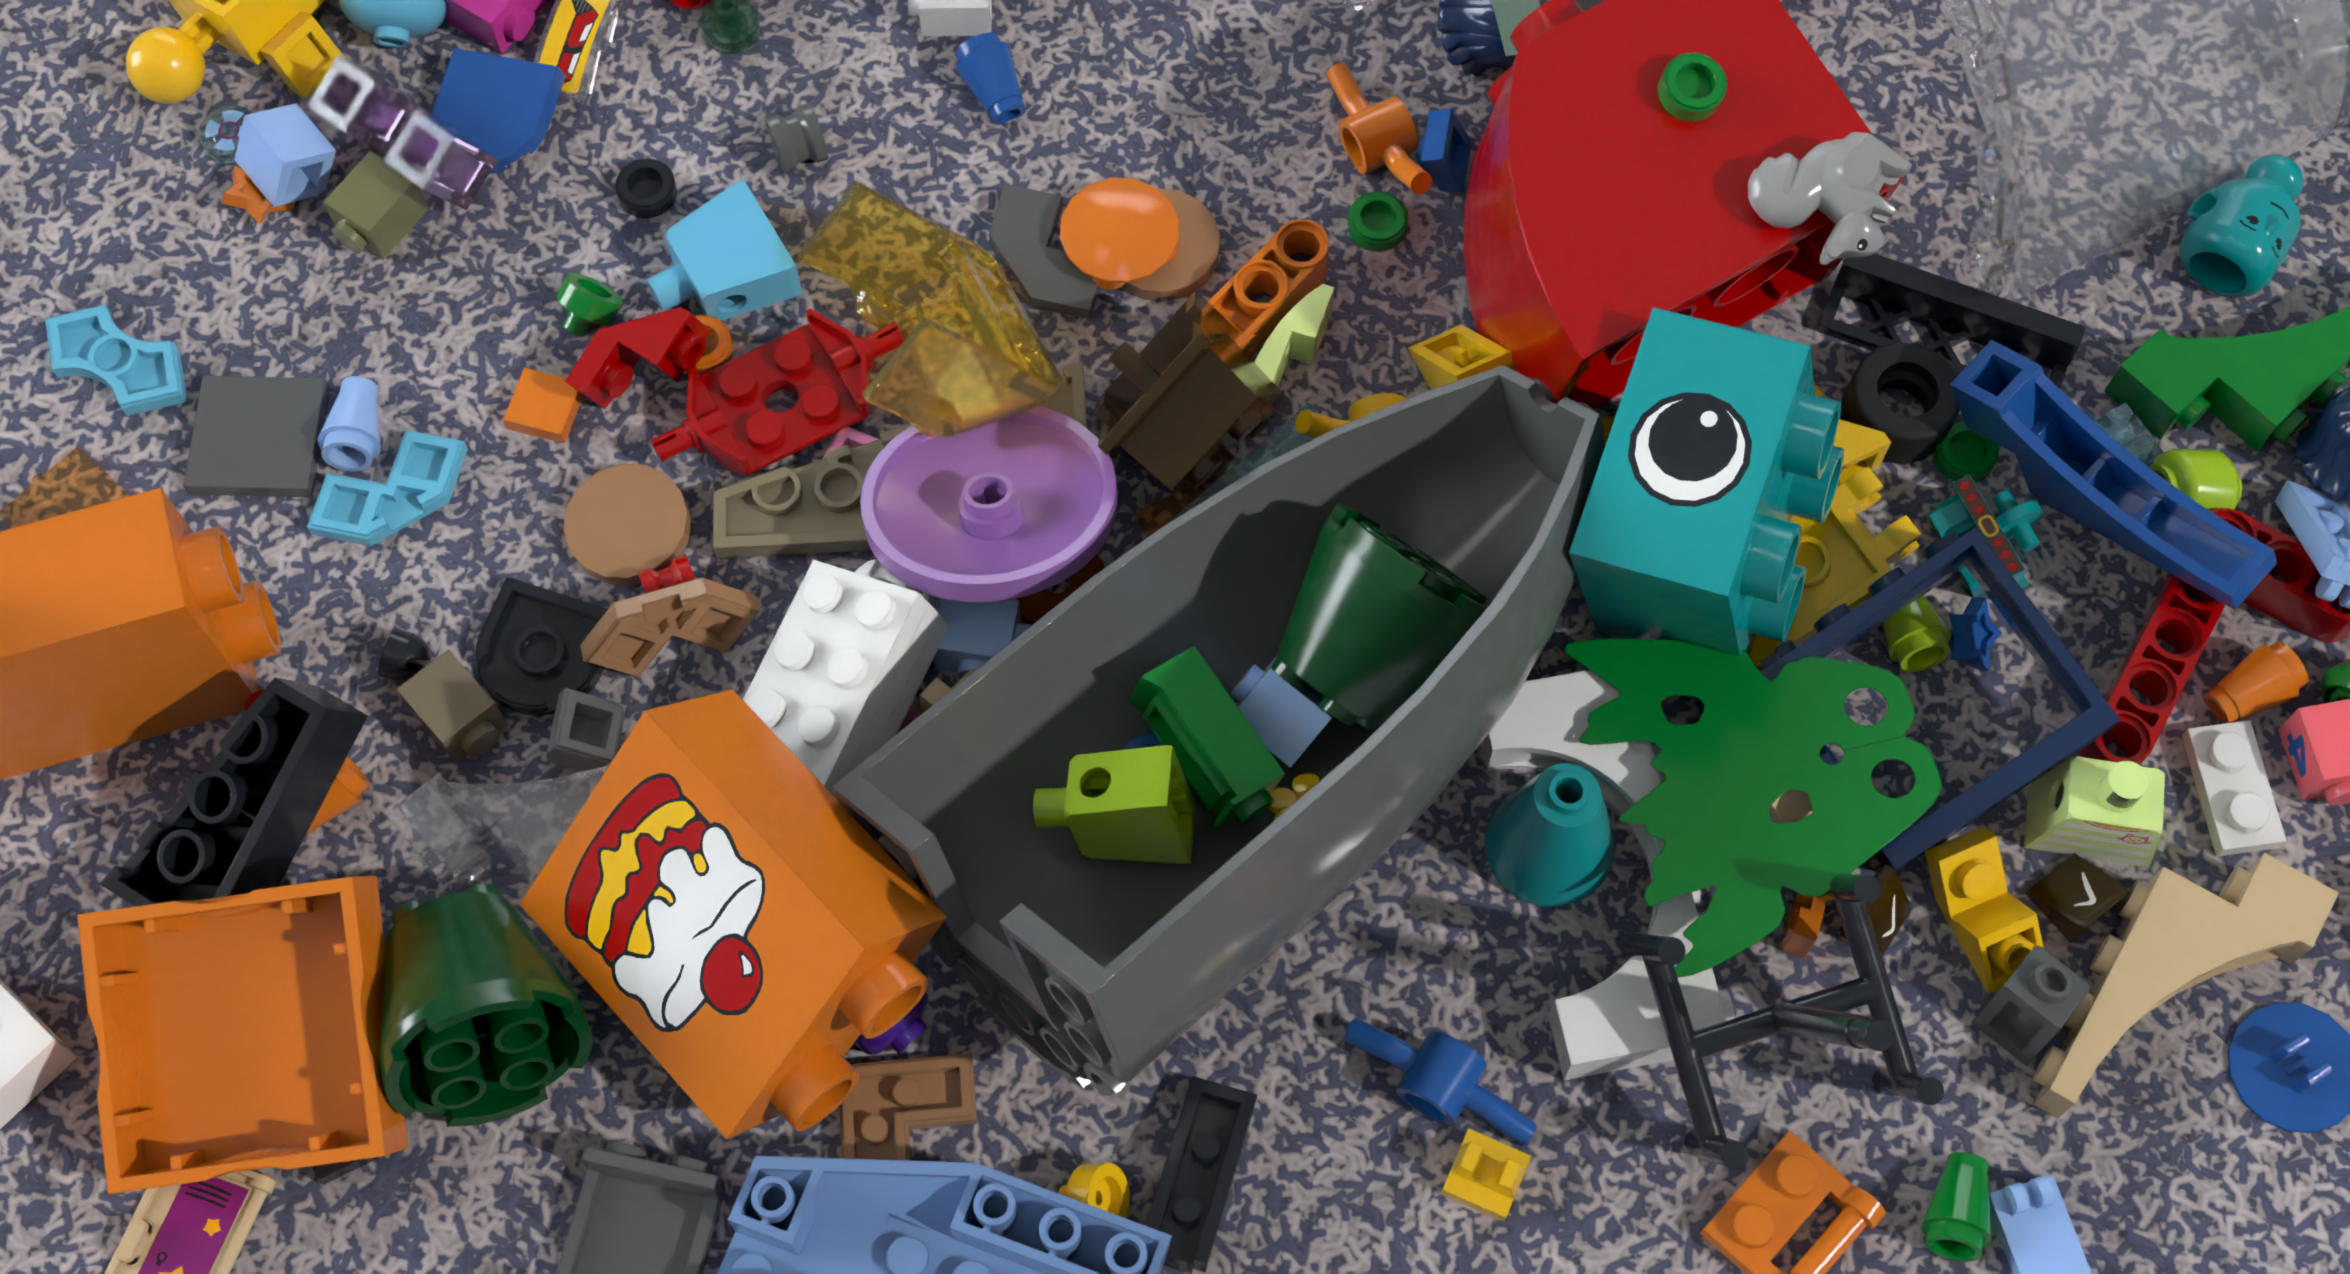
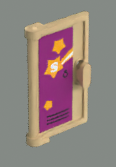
M248 1170L225 1174L207 1181L146 1189L104 1274H230L267 1194L272 1195L277 1181L270 1178L266 1173ZM148 1224L152 1226V1233L148 1232ZM134 1258H137V1259H138V1261H137L135 1264H132V1265H128V1264H127V1263L133 1261Z

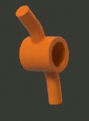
M1345 62L1338 63L1329 68L1325 75L1343 108L1349 115L1339 121L1340 139L1343 148L1358 172L1366 174L1386 165L1391 173L1415 194L1427 192L1432 185L1431 175L1408 155L1417 150L1419 140L1414 121L1404 103L1398 97L1393 96L1371 106Z

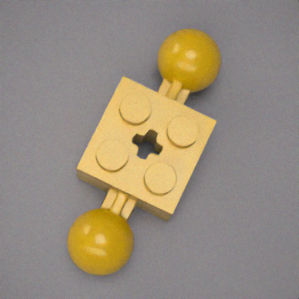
M169 0L185 23L179 29L156 27L146 30L137 36L127 52V75L134 88L144 97L154 102L173 104L184 101L195 94L201 86L206 67L203 54L215 42L258 66L265 59L259 51L297 14L304 12L311 15L319 9L325 0Z

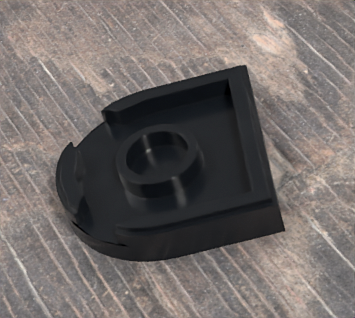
M506 577L480 632L475 652L480 677L494 696L493 698L502 706L514 712L531 716L555 714L554 709H556L558 695L564 688L589 694L598 683L605 667L583 661L580 644L608 609Z

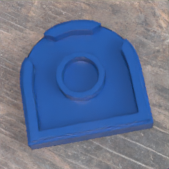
M454 48L433 109L432 124L438 144L457 164L472 172L493 174L506 170V165L516 161L527 151L532 154L543 141L566 75L558 66Z

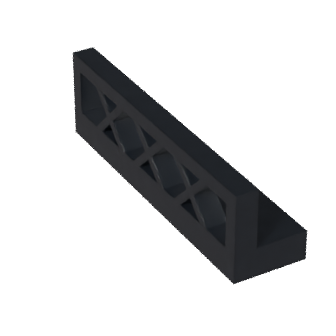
M1874 253L1866 257L1844 258L1816 331L1873 351L1880 346L1897 342L1902 343L1893 326L1912 320L1925 325L1934 342L1924 345V347L1936 353L1940 351L1944 359L1954 368L1957 376L1967 366L1960 363L1952 346L1969 340L1985 347L1993 340L2043 367L2052 369L2049 379L2060 389L2067 367L2080 347L2086 327ZM1842 297H1846L1866 304L1876 321L1858 328L1834 318ZM1884 311L1892 313L1894 315L1887 317ZM1882 331L1885 337L1875 333ZM1943 332H1946V333H1949V334H1952V335H1951V336H1948V337H1945V335H1944Z

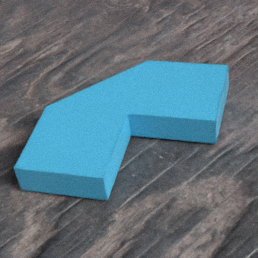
M405 430L386 484L326 473L307 529L311 535L367 546L380 542L450 503L468 450L465 442Z

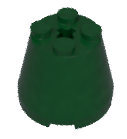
M1338 503L1321 529L1278 649V657L1271 668L1280 677L1294 686L1304 689L1306 685H1309L1325 695L1319 705L1334 718L1351 727L1357 722L1366 729L1375 732L1423 685L1488 608L1484 605L1488 598L1418 547L1414 546L1413 548L1389 532L1382 533L1379 531L1381 525L1375 520L1349 506Z
M487 883L477 884L466 889L464 892L445 895L428 902L422 900L410 901L394 911L392 914L394 926L388 933L385 941L379 1069L387 1099L398 1113L404 1117L415 1111L431 1115H442L445 1117L447 1127L488 1123L513 1116L548 1099L545 1087L556 1081L568 1069H582L593 1045V1036L585 1009L512 903L501 896L498 887Z

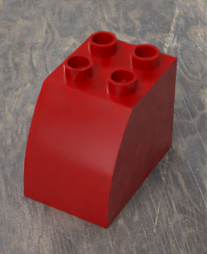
M1550 0L1525 17L1513 30L1510 41L1518 53L1512 67L1505 71L1491 85L1487 92V96L1495 108L1471 163L1464 206L1463 256L1469 303L1477 333L1511 351L1512 369L1528 378H1537L1551 390L1556 404L1564 397H1567L1575 402L1586 403L1593 409H1596L1623 394L1653 307L1739 328L1829 277L1843 258H1837L1827 265H1822L1819 261L1823 247L1834 226L1819 210H1816L1800 225L1792 228L1773 227L1761 219L1752 208L1748 199L1749 178L1753 170L1758 168L1769 156L1777 158L1784 153H1790L1800 161L1813 147L1820 143L1844 139L1852 132L1870 133L1873 135L1779 0H1604L1586 11L1581 8L1577 0ZM1690 52L1701 53L1714 59L1722 67L1727 79L1726 94L1715 113L1707 119L1697 122L1682 121L1673 117L1664 109L1658 97V83L1668 63L1676 56ZM1903 177L1899 178L1895 185L1890 187L1883 185L1879 195L1888 200L1903 181Z

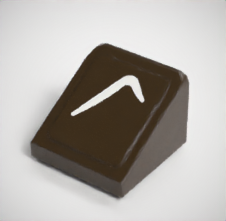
M2073 853L2025 892L2070 943L2114 909L2130 893L2120 882L2076 853Z
M1886 864L1884 867L1880 866L1873 876L1881 885L1879 898L1872 903H1865L1881 956L1884 955L1911 912L1910 902L1895 870ZM1842 924L1839 928L1840 935L1847 939Z

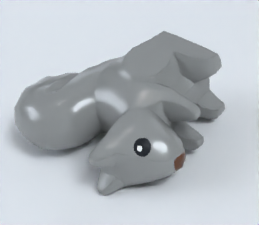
M1852 132L1844 139L1820 143L1813 147L1800 161L1790 153H1784L1777 158L1769 156L1758 168L1753 170L1749 178L1748 199L1759 217L1773 227L1792 228L1802 224L1816 210L1823 213L1834 226L1820 255L1819 261L1822 265H1827L1837 258L1866 257L1877 253L1884 244L1883 233L1876 222L1886 223L1889 217H1893L1897 213V209L1880 196L1879 191L1883 185L1890 187L1897 184L1899 178L1908 174L1912 164L1870 133Z

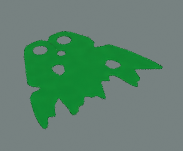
M1615 638L1569 643L1564 648L1566 654L1620 691V696L1589 713L1587 719L1589 727L1582 733L1579 742L1588 745L1651 741L1661 749L1660 754L1652 759L1650 764L1665 776V780L1619 817L1621 822L1646 826V832L1651 837L1665 841L1663 849L1651 864L1654 880L1646 888L1644 895L1646 904L1649 907L1656 906L1675 896L1716 886V891L1708 909L1683 932V936L1692 943L1693 947L1685 955L1684 959L1675 966V971L1679 978L1692 976L1732 958L1776 930L1786 912L1780 892L1782 887H1787L1804 896L1817 897L1824 895L1830 890L1831 880L1835 876L1851 874L1917 821L1933 805L1940 794L1941 778L1931 752L1925 745L1904 736L1915 719L1914 707L1907 689L1899 677L1884 669L1860 663L1812 656L1788 662L1783 666L1778 676L1770 681L1756 668L1744 649H1742L1740 656L1689 641ZM1859 688L1874 689L1886 699L1888 705L1887 714L1880 722L1874 725L1855 723L1845 712L1844 703L1846 697L1852 691ZM1674 695L1692 696L1703 702L1704 711L1699 721L1695 724L1674 725L1666 719L1661 702L1666 697ZM1827 744L1840 746L1844 751L1842 761L1836 765H1829L1823 762L1820 758V750L1823 746ZM1895 759L1910 766L1915 775L1913 789L1907 795L1898 798H1890L1880 794L1874 788L1871 780L1872 771L1878 763ZM1794 789L1808 794L1812 808L1810 815L1796 822L1773 823L1769 814L1771 805L1788 790Z

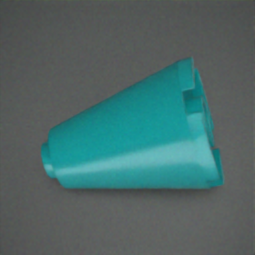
M1572 763L1553 765L1508 794L1492 812L1484 837L1487 859L1498 883L1517 899L1543 908L1567 905L1591 896L1608 877L1615 857V837L1600 785L1591 772L1584 767Z

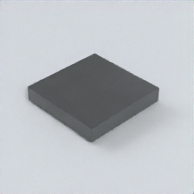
M203 375L183 484L190 495L313 498L320 454L317 439L325 423L330 391L325 378Z

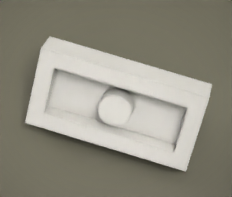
M2251 720L2188 728L2183 733L2182 739L2216 856L2280 848L2287 841Z

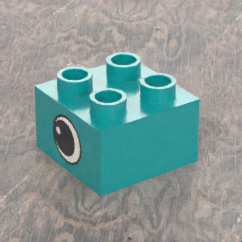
M1652 308L1569 551L1596 631L1620 639L1689 641L1740 656L1742 649L1748 655L1750 654L1756 635L1780 642L1786 641L1799 608L1806 577V567L1795 564L1801 537V525L1793 523V519L1796 516L1819 523L1825 522L1836 494L1844 460V448L1833 446L1839 425L1841 402L1815 395L1810 345Z

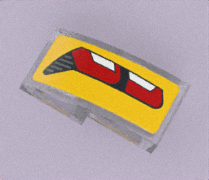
M622 0L555 1L543 30L534 62L558 66L566 75L558 99L588 105L601 53L608 54L613 40Z

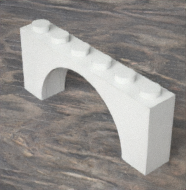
M1590 670L1525 681L1512 705L1480 744L1487 771L1497 769H1529L1543 772L1547 768L1560 763H1572L1584 767L1597 779L1604 801L1615 809L1620 816L1665 780V776L1650 764L1651 760L1661 752L1660 747L1651 743V741L1588 745L1579 742L1580 736L1589 727L1587 720L1589 713L1620 696L1619 690ZM1628 824L1644 852L1652 882L1654 874L1651 864L1663 849L1665 841L1651 837L1646 832V826L1642 824ZM1700 890L1681 894L1656 906H1652L1647 934L1678 938L1683 942L1687 954L1693 945L1683 936V932L1698 918L1695 903L1700 902ZM1630 958L1618 971L1590 989L1556 999L1549 1012L1548 1020L1563 1080L1674 1060L1644 961ZM1712 968L1692 976L1678 977L1694 1031L1735 1018L1730 995L1726 989L1718 990Z

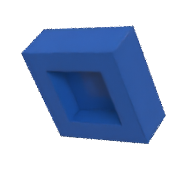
M1451 108L1429 111L1425 135L1421 136L1418 141L1417 153L1420 166L1431 175L1438 189L1454 193L1464 192L1472 141Z

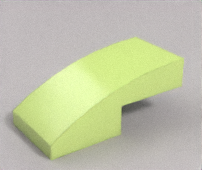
M1321 284L1307 294L1278 323L1259 352L1254 363L1278 388L1290 358L1313 365L1332 315L1334 287Z

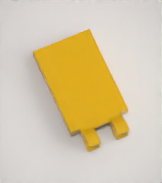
M1869 467L1858 471L1837 487L1832 506L1824 523L1794 516L1793 523L1801 525V537L1795 564L1806 567L1805 583L1792 629L1786 641L1792 640L1796 647L1818 633L1813 625L1834 608L1846 603L1852 611L1871 598L1872 595L1867 590L1868 587L1880 577L1893 570L1889 564L1904 559L1920 546L1916 540L1921 538L1922 534L1907 515L1896 520L1874 537L1856 515L1876 504L1882 497L1878 491L1883 488V484ZM1758 635L1755 636L1749 657L1759 671L1764 669L1759 662L1775 652L1776 647L1784 642Z

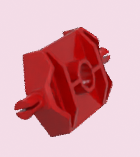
M810 308L805 311L808 324L700 376L695 364L689 366L686 405L688 418L683 420L682 425L655 438H651V444L661 463L695 446L699 454L705 451L729 471L745 476L755 473L869 417L871 404L870 371L875 369L874 359L906 345L901 330L898 329V325L893 321L890 325L865 337L861 335L855 337L853 332ZM779 390H789L798 396L795 406L785 412L770 411L765 407V402L772 393Z

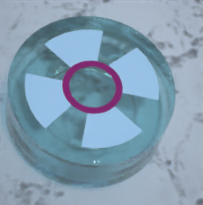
M228 105L217 108L205 117L200 126L199 137L207 154L213 161L226 166L238 165L234 160L244 115L252 114L250 110L242 106Z

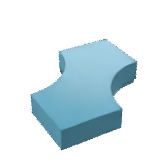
M106 304L45 318L52 371L58 378L80 376L104 383L114 391L118 403L126 416L188 402L180 350L175 342H147L128 336L116 327L112 314Z

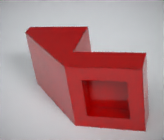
M682 307L599 329L564 382L605 409L614 398L621 396L629 387L633 378V369L639 359L679 382L684 372L689 370V366L696 365L702 357L706 346L705 340L711 331Z

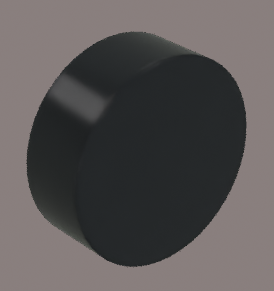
M639 159L629 163L620 171L616 179L615 189L622 208L630 215L638 218H653L662 215L672 207L677 197V185L671 169L663 162L655 159Z

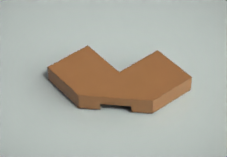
M699 578L614 602L580 644L583 661L639 678L672 636L726 653L760 612L757 597L754 594L724 584Z

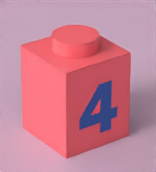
M2350 699L2298 708L2278 729L2302 800L2326 797L2328 805L2335 806L2350 803Z

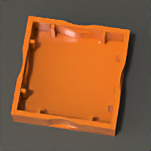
M377 876L345 877L258 889L246 894L202 900L172 901L77 915L87 1010L93 1024L99 1049L100 1075L97 1101L108 1194L207 1181L225 1174L263 1168L288 1170L383 1157L409 1148L405 1117L398 1113L389 1103L379 1069L385 940Z

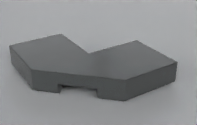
M1004 184L989 231L990 245L1000 260L1004 261L1032 307L1091 319L1100 287L1093 282L1091 276L1084 274L1067 258L1065 250L1050 247L1063 206L1062 196Z

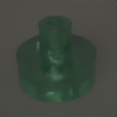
M712 0L706 5L701 14L700 23L704 39L717 52L724 54L744 52L751 48L760 36L761 25L758 12L754 4L749 0Z

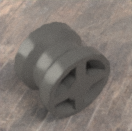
M811 103L798 106L795 114L786 117L776 113L764 117L769 138L783 174L794 171L798 163L811 159L819 163L829 159L824 136Z

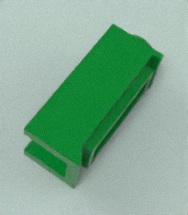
M1196 647L1189 648L1141 676L1127 702L1129 705L1144 711L1142 717L1163 746L1173 745L1185 778L1210 812L1214 809L1218 816L1212 823L1217 829L1236 816L1242 824H1245L1267 810L1275 802L1270 793L1284 777L1285 773Z

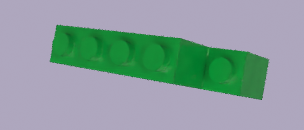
M2350 307L2302 325L2275 332L2238 337H2173L2160 329L2119 366L2104 392L2159 440L2176 425L2186 432L2209 410L2257 452L2272 437L2283 444L2309 417L2302 411L2303 408L2312 400L2321 407L2324 406L2348 381V378L2342 372L2350 365Z

